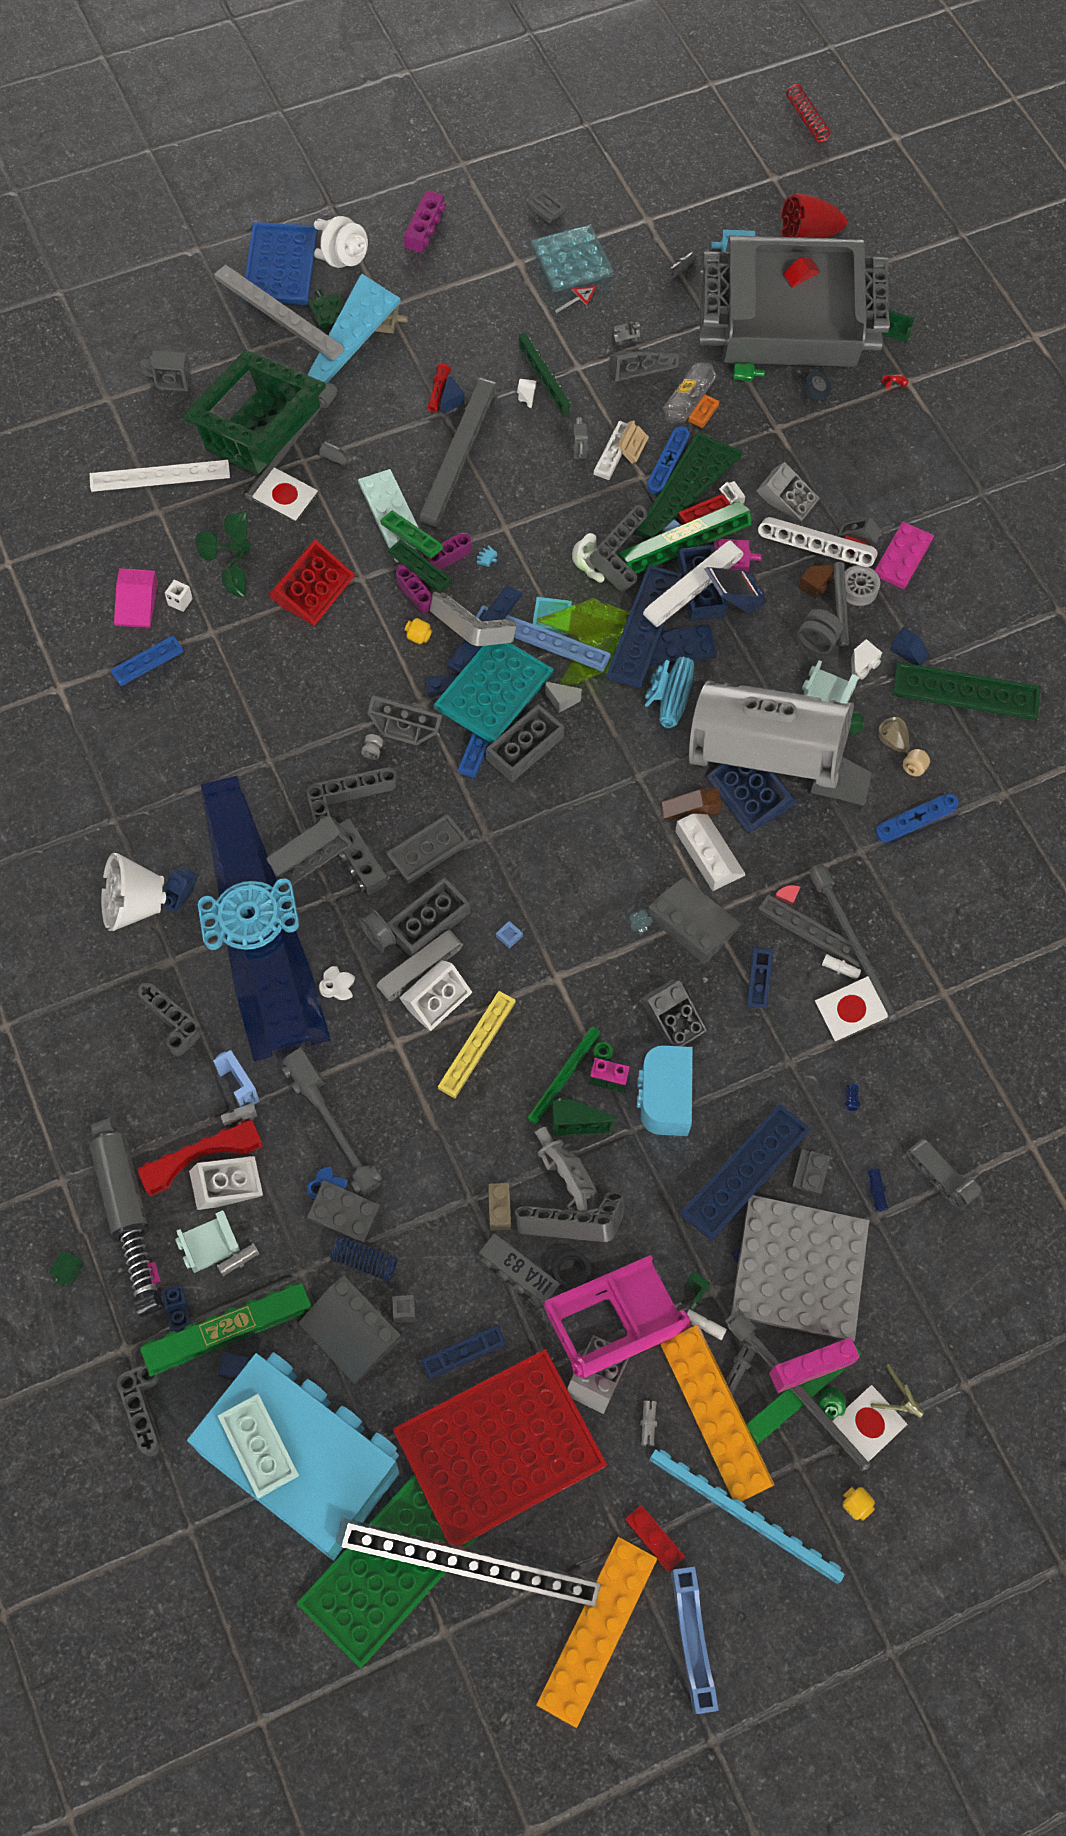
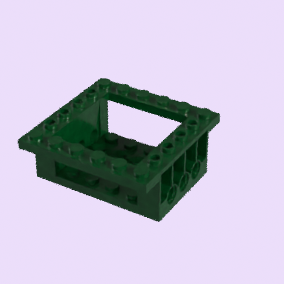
M245 349L182 417L184 421L197 426L206 451L259 474L320 408L318 396L326 388V385L323 381ZM250 370L257 391L232 418L227 420L209 412L240 378Z

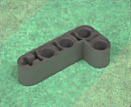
M141 984L137 991L141 1002L173 1029L166 1040L169 1051L175 1056L183 1055L201 1035L198 1023L153 984ZM167 1004L164 1008L158 1009L159 1005ZM174 1016H181L180 1019L176 1021L172 1020ZM191 1027L195 1028L191 1033L186 1032ZM175 1042H181L178 1047L172 1046Z
M920 1139L906 1151L908 1158L958 1211H962L980 1195L981 1188L970 1178L964 1181L925 1139Z
M144 1364L121 1374L117 1380V1387L139 1450L146 1456H154L160 1450V1441L143 1391L158 1384L160 1373L153 1375L150 1380H144V1375L148 1372ZM132 1379V1387L124 1389L125 1381ZM135 1399H139V1407L136 1409H131V1402ZM146 1419V1427L141 1430L137 1429L138 1422ZM146 1435L148 1439L152 1442L150 1449H147L145 1447L147 1446V1441L144 1437Z

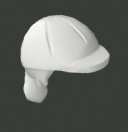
M589 533L575 544L572 551V559L579 569L587 573L589 578L601 583L604 581V575L595 572L596 567L589 559L591 553L597 548L596 535Z

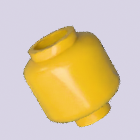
M415 618L412 622L408 621L404 629L407 631V639L419 645L424 642L427 643L432 633L430 624L419 618Z
M852 1486L843 1495L846 1499L843 1501L842 1506L854 1520L861 1519L863 1521L875 1510L873 1507L875 1500L863 1487H858L855 1490Z

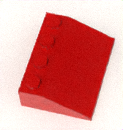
M315 539L280 579L268 596L282 608L315 626L355 574Z

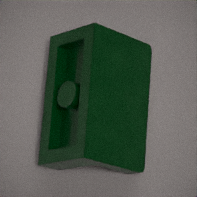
M695 1271L690 1274L685 1284V1288L696 1295L689 1308L694 1311L710 1286V1282Z

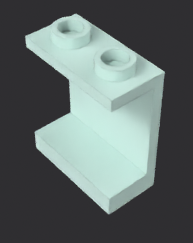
M818 661L816 667L812 666L809 672L810 680H805L802 687V690H804L803 695L820 697L825 702H829L831 699L839 703L848 704L859 676L852 674L850 680L847 681L820 670L822 661Z
M223 1210L216 1213V1219L185 1233H182L180 1229L177 1230L179 1237L175 1240L179 1249H184L186 1253L183 1259L187 1269L192 1268L194 1273L232 1257L234 1252H240Z

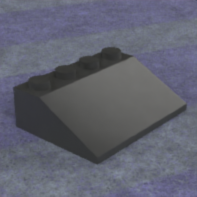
M682 878L662 893L648 907L647 917L704 964L742 926L739 921L686 878Z
M344 1275L321 1296L298 1323L354 1385L402 1341L401 1335Z

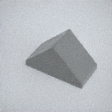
M546 682L545 694L560 713L581 701L582 689Z

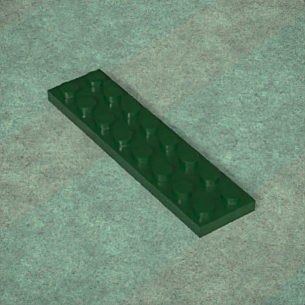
M897 662L893 696L1037 720L1041 686Z

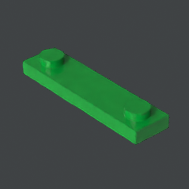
M393 510L380 520L381 525L430 559L443 549V544Z

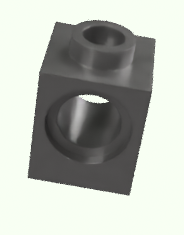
M414 1295L392 1297L394 1323L415 1322Z

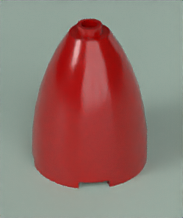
M793 193L791 197H787L780 215V219H783V230L780 231L782 237L830 238L841 232L847 225L846 216L837 207L823 199L807 194Z

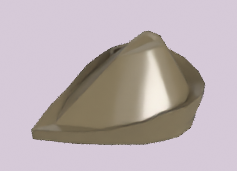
M899 717L886 719L879 726V739L888 747L908 755L910 745L906 723Z

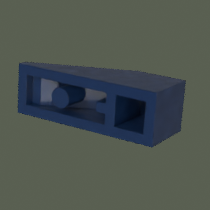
M752 946L747 1006L767 1008L773 950L771 948Z

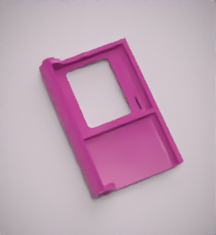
M651 1255L544 1302L547 1316L572 1363V1370L576 1376L582 1379L691 1328V1321L687 1313L683 1310L677 1311L653 1266ZM609 1300L627 1336L584 1356H579L561 1320L599 1302Z

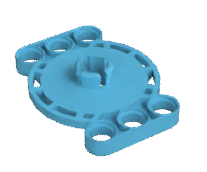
M279 879L274 887L257 881L242 882L227 889L217 901L210 896H204L198 902L203 941L210 950L220 948L223 942L236 949H256L271 942L280 933L281 929H284L286 932H294L299 927L294 891L288 879ZM281 885L289 886L286 892H280L279 887ZM289 901L292 903L289 909L282 908L284 902ZM206 902L213 903L212 907L208 910L202 908ZM250 909L254 916L252 918L245 919V917L248 915L247 910ZM292 918L295 920L292 926L285 925L287 919ZM214 919L215 924L213 926H205L207 920ZM212 936H217V937H218V940H217L216 943H214V944H209V943H208V939H209L210 937H212ZM233 940L238 943H243V945L233 943Z

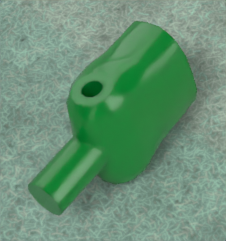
M751 362L734 364L733 380L751 382L754 376L764 377L765 370L755 369L754 364Z

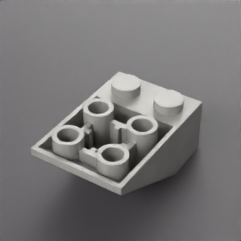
M785 462L775 467L756 490L768 504L800 522L820 499Z
M593 1335L583 1356L610 1343ZM629 1358L583 1379L574 1374L567 1388L571 1398L604 1414Z

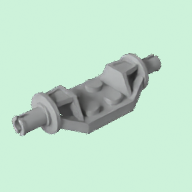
M547 1127L538 1129L535 1134L543 1146L539 1150L538 1156L542 1157L547 1170L558 1171L567 1183V1190L574 1196V1199L567 1205L568 1209L571 1211L597 1213L599 1210L597 1208L598 1192L580 1158L562 1148L564 1145L562 1140L553 1141Z

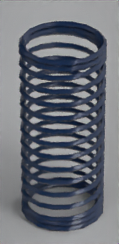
M340 1235L331 1253V1260L340 1261L345 1266H353L358 1271L362 1270V1273L366 1271L371 1276L375 1275V1278L379 1276V1279L383 1278L384 1281H390L395 1271L398 1257L390 1255L384 1273L381 1276L388 1258V1253H386L380 1271L376 1275L384 1251L381 1252L376 1268L372 1273L380 1250H377L374 1256L375 1248H373L370 1254L371 1246L366 1251L367 1245H364L362 1249V1243L358 1246V1241H356L353 1246L354 1240H351L349 1244V1238L345 1241V1236ZM341 1249H342L341 1256H340V1258L337 1260V1258H338V1256H339V1254H340V1251H341ZM346 1249H347L345 1258H344V1260L342 1261V1257H343V1255H344V1253H345V1251H346ZM350 1254L349 1261L346 1263V1259ZM354 1254H355L354 1261H353V1263L350 1265L351 1260H352V1258H353V1256H354ZM359 1254H360L358 1263H357V1265L355 1266V1262H356V1260H357V1258H358V1256H359ZM363 1256H364L363 1263H362L361 1267L359 1268L360 1262H361V1260H362V1258H363ZM368 1256H369V1259H368V1262H367V1266H366V1268L363 1270L364 1264L366 1263L367 1258H368ZM373 1256H374V1259H373L371 1268H370V1270L368 1271V1267H369V1265H370V1263H371V1261H372V1258H373Z

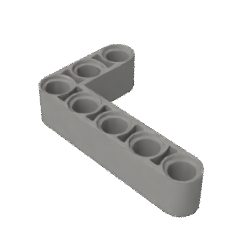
M433 592L430 612L470 644L486 646L514 641L517 627L516 622L508 619L482 622L447 594Z

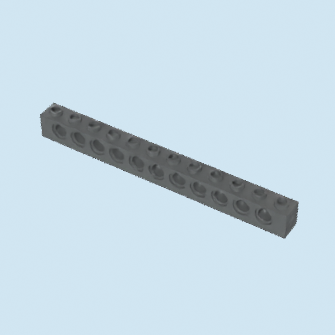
M342 1518L336 1537V1542L344 1548L594 1607L600 1588V1583L591 1577Z

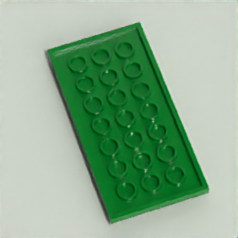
M415 1475L370 1522L371 1525L448 1543ZM478 1537L463 1544L462 1547L469 1548ZM347 1548L296 1604L362 1669L447 1572Z

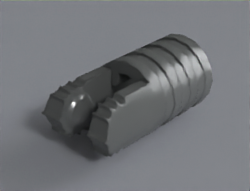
M325 441L321 446L320 455L335 463L346 465V463L348 464L353 461V456L328 441Z

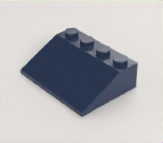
M721 764L707 775L715 788H719V794L748 833L780 816L798 802L775 772Z

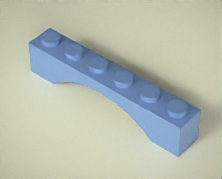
M695 1567L675 1569L671 1571L693 1715L719 1711L703 1631Z

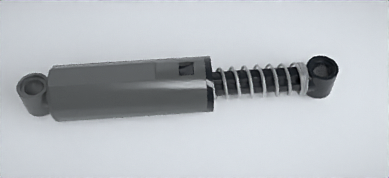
M109 1117L91 1125L92 1134L95 1139L90 1143V1150L113 1241L124 1242L122 1248L126 1250L124 1256L128 1258L126 1264L130 1266L128 1272L132 1274L130 1280L134 1282L132 1288L136 1290L134 1292V1305L138 1315L143 1317L162 1310L160 1295L156 1291V1285L152 1284L151 1281L154 1277L150 1276L149 1273L152 1269L148 1268L147 1265L150 1261L146 1260L145 1257L148 1253L144 1252L143 1249L146 1245L142 1244L141 1241L144 1239L141 1236L148 1233L150 1229L127 1138L124 1134L119 1133L113 1117Z

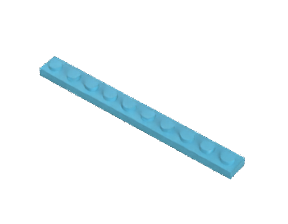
M657 1450L654 1451L650 1458L651 1462L836 1584L842 1581L845 1574L840 1571L842 1568L832 1561L827 1563L821 1559L822 1555L816 1550L810 1549L809 1551L802 1546L803 1542L796 1537L791 1536L789 1538L783 1534L784 1530L778 1525L766 1523L764 1516L756 1511L751 1513L745 1509L746 1505L738 1499L731 1500L726 1496V1491L716 1486L713 1488L707 1484L709 1481L699 1474L697 1476L689 1472L690 1468L681 1462L675 1463L667 1452L663 1450L659 1452Z

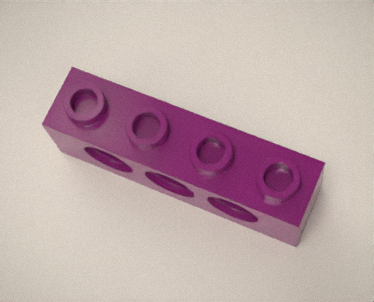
M425 191L404 235V248L423 253L425 247H428L430 236L434 234L436 223L439 224L441 213L446 208L444 195Z

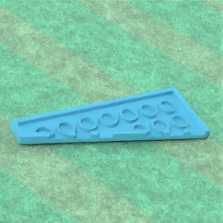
M361 274L328 335L344 346V352L334 361L319 352L308 375L325 382V384L328 383L400 304V298Z

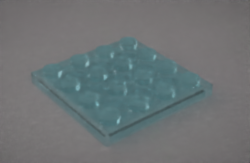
M591 225L531 240L532 249L553 292L614 276V270Z

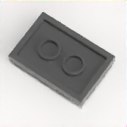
M323 1180L306 1219L363 1244L380 1205Z

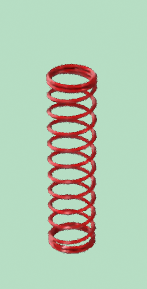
M800 84L792 85L787 90V98L793 104V107L801 116V119L807 125L817 142L825 141L831 133L829 127L820 118V114L817 113L815 106L806 97V93L803 92ZM800 87L799 92L792 97V93L789 97L788 94L792 88ZM802 94H805V97H802L800 99L802 100L801 102H803L805 98H807L808 101H805L803 104H805L806 102H810V105L806 108H810L811 106L813 107V109L809 112H813L814 110L816 111V114H813L811 117H813L814 115H819V118H816L814 121H816L817 119L822 120V122L818 123L814 128H811V125L815 124L816 122L808 124V121L812 120L813 118L805 120L806 116H809L810 114L802 116L803 112H806L807 110H803L802 112H800V108H803L804 106L797 107V104L799 103H794V100L800 98ZM824 123V126L821 127L816 133H814V129L820 127V125ZM827 129V136L821 140H817V138H821L824 136L822 135L820 137H817V135L821 131Z

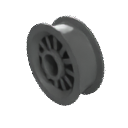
M371 909L370 914L366 917L358 918L363 932L378 951L384 953V948L390 944H396L391 929L374 909Z

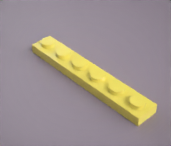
M498 991L438 1085L440 1091L453 1098L457 1097L515 1005V999Z

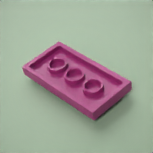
M902 522L874 571L880 579L905 590L930 546L934 535Z

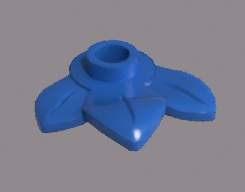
M326 1167L318 1171L315 1180L309 1183L307 1192L309 1197L315 1200L317 1193L314 1192V1189L320 1188L323 1180L343 1189L346 1188L348 1182L341 1177H333L332 1168Z

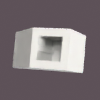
M867 639L854 649L851 658L852 674L859 676L858 680L864 679L868 675L869 670L875 669L881 662L882 652Z

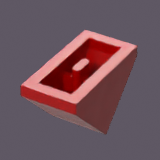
M799 257L783 273V276L791 288L819 274L820 270L812 258Z

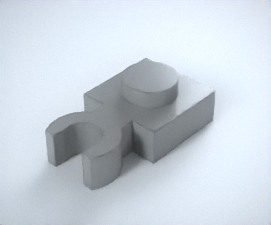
M253 1103L234 1109L232 1113L221 1115L224 1127L243 1120H253L254 1117H257Z

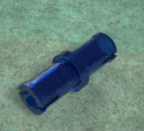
M879 1168L867 1171L871 1185L869 1191L873 1195L875 1211L877 1212L888 1210L885 1197L886 1187L883 1186L881 1170Z

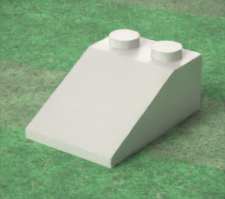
M255 1156L197 1163L189 1171L197 1210L217 1208L263 1195Z

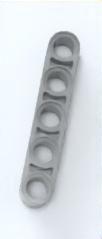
M451 930L444 932L378 982L377 988L389 1001H393L411 988L440 960L447 961L460 951L463 944Z

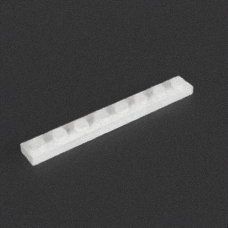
M228 460L90 473V488L93 492L230 478Z

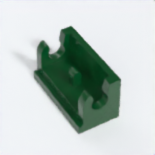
M889 311L888 333H882V335L907 342L915 318Z

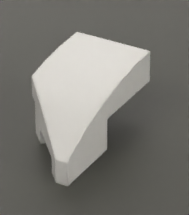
M520 379L517 390L519 394L518 400L526 402L527 406L532 408L536 381Z

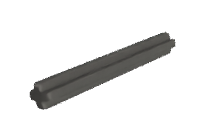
M836 562L834 564L837 618L843 625V631L838 642L839 646L845 647L849 645L845 570L843 562Z

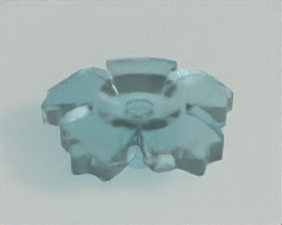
M640 909L639 915L637 912L632 913L630 919L633 921L630 923L631 929L635 931L639 928V932L645 933L648 931L647 926H650L653 922L652 917H647L648 913Z

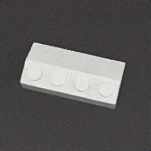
M693 813L677 821L675 832L712 891L745 876V872L708 814Z

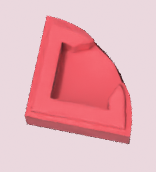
M794 885L785 886L777 892L775 898L793 905L800 887Z

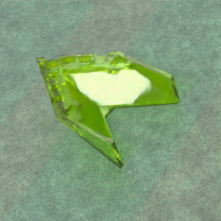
M592 598L537 618L539 623L574 635L579 642L611 653V658L604 671L572 660L560 682L561 685L576 684L609 670L630 615L629 612L610 604H603L599 600Z

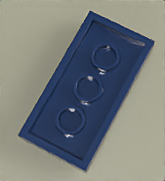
M710 624L662 631L649 668L662 666L666 660L670 661L669 665H673L679 657L690 658L693 661L717 658Z

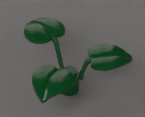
M247 511L231 513L224 520L225 532L231 536L230 539L233 541L231 544L217 545V537L210 531L200 532L195 538L197 551L204 560H214L217 557V549L230 548L232 553L238 555L228 565V569L222 572L224 587L236 596H246V576L241 567L232 565L241 557H244L243 553H247L251 549V544L246 539L248 529Z

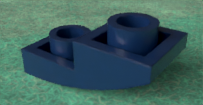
M183 1285L162 1290L170 1332L176 1331L178 1333L185 1330L184 1328L191 1324Z

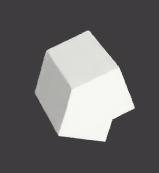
M734 481L731 483L726 482L720 488V491L726 496L731 505L739 501L742 504L744 503L745 495Z

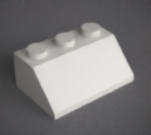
M440 960L400 997V1000L408 1011L431 1031L461 1004L472 991L452 963Z

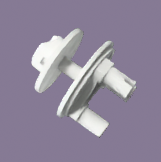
M337 216L328 221L317 219L314 222L315 229L323 230L321 249L317 248L314 251V256L317 259L325 260L329 265L337 268L355 266L363 260L368 247V239L362 226L344 216Z

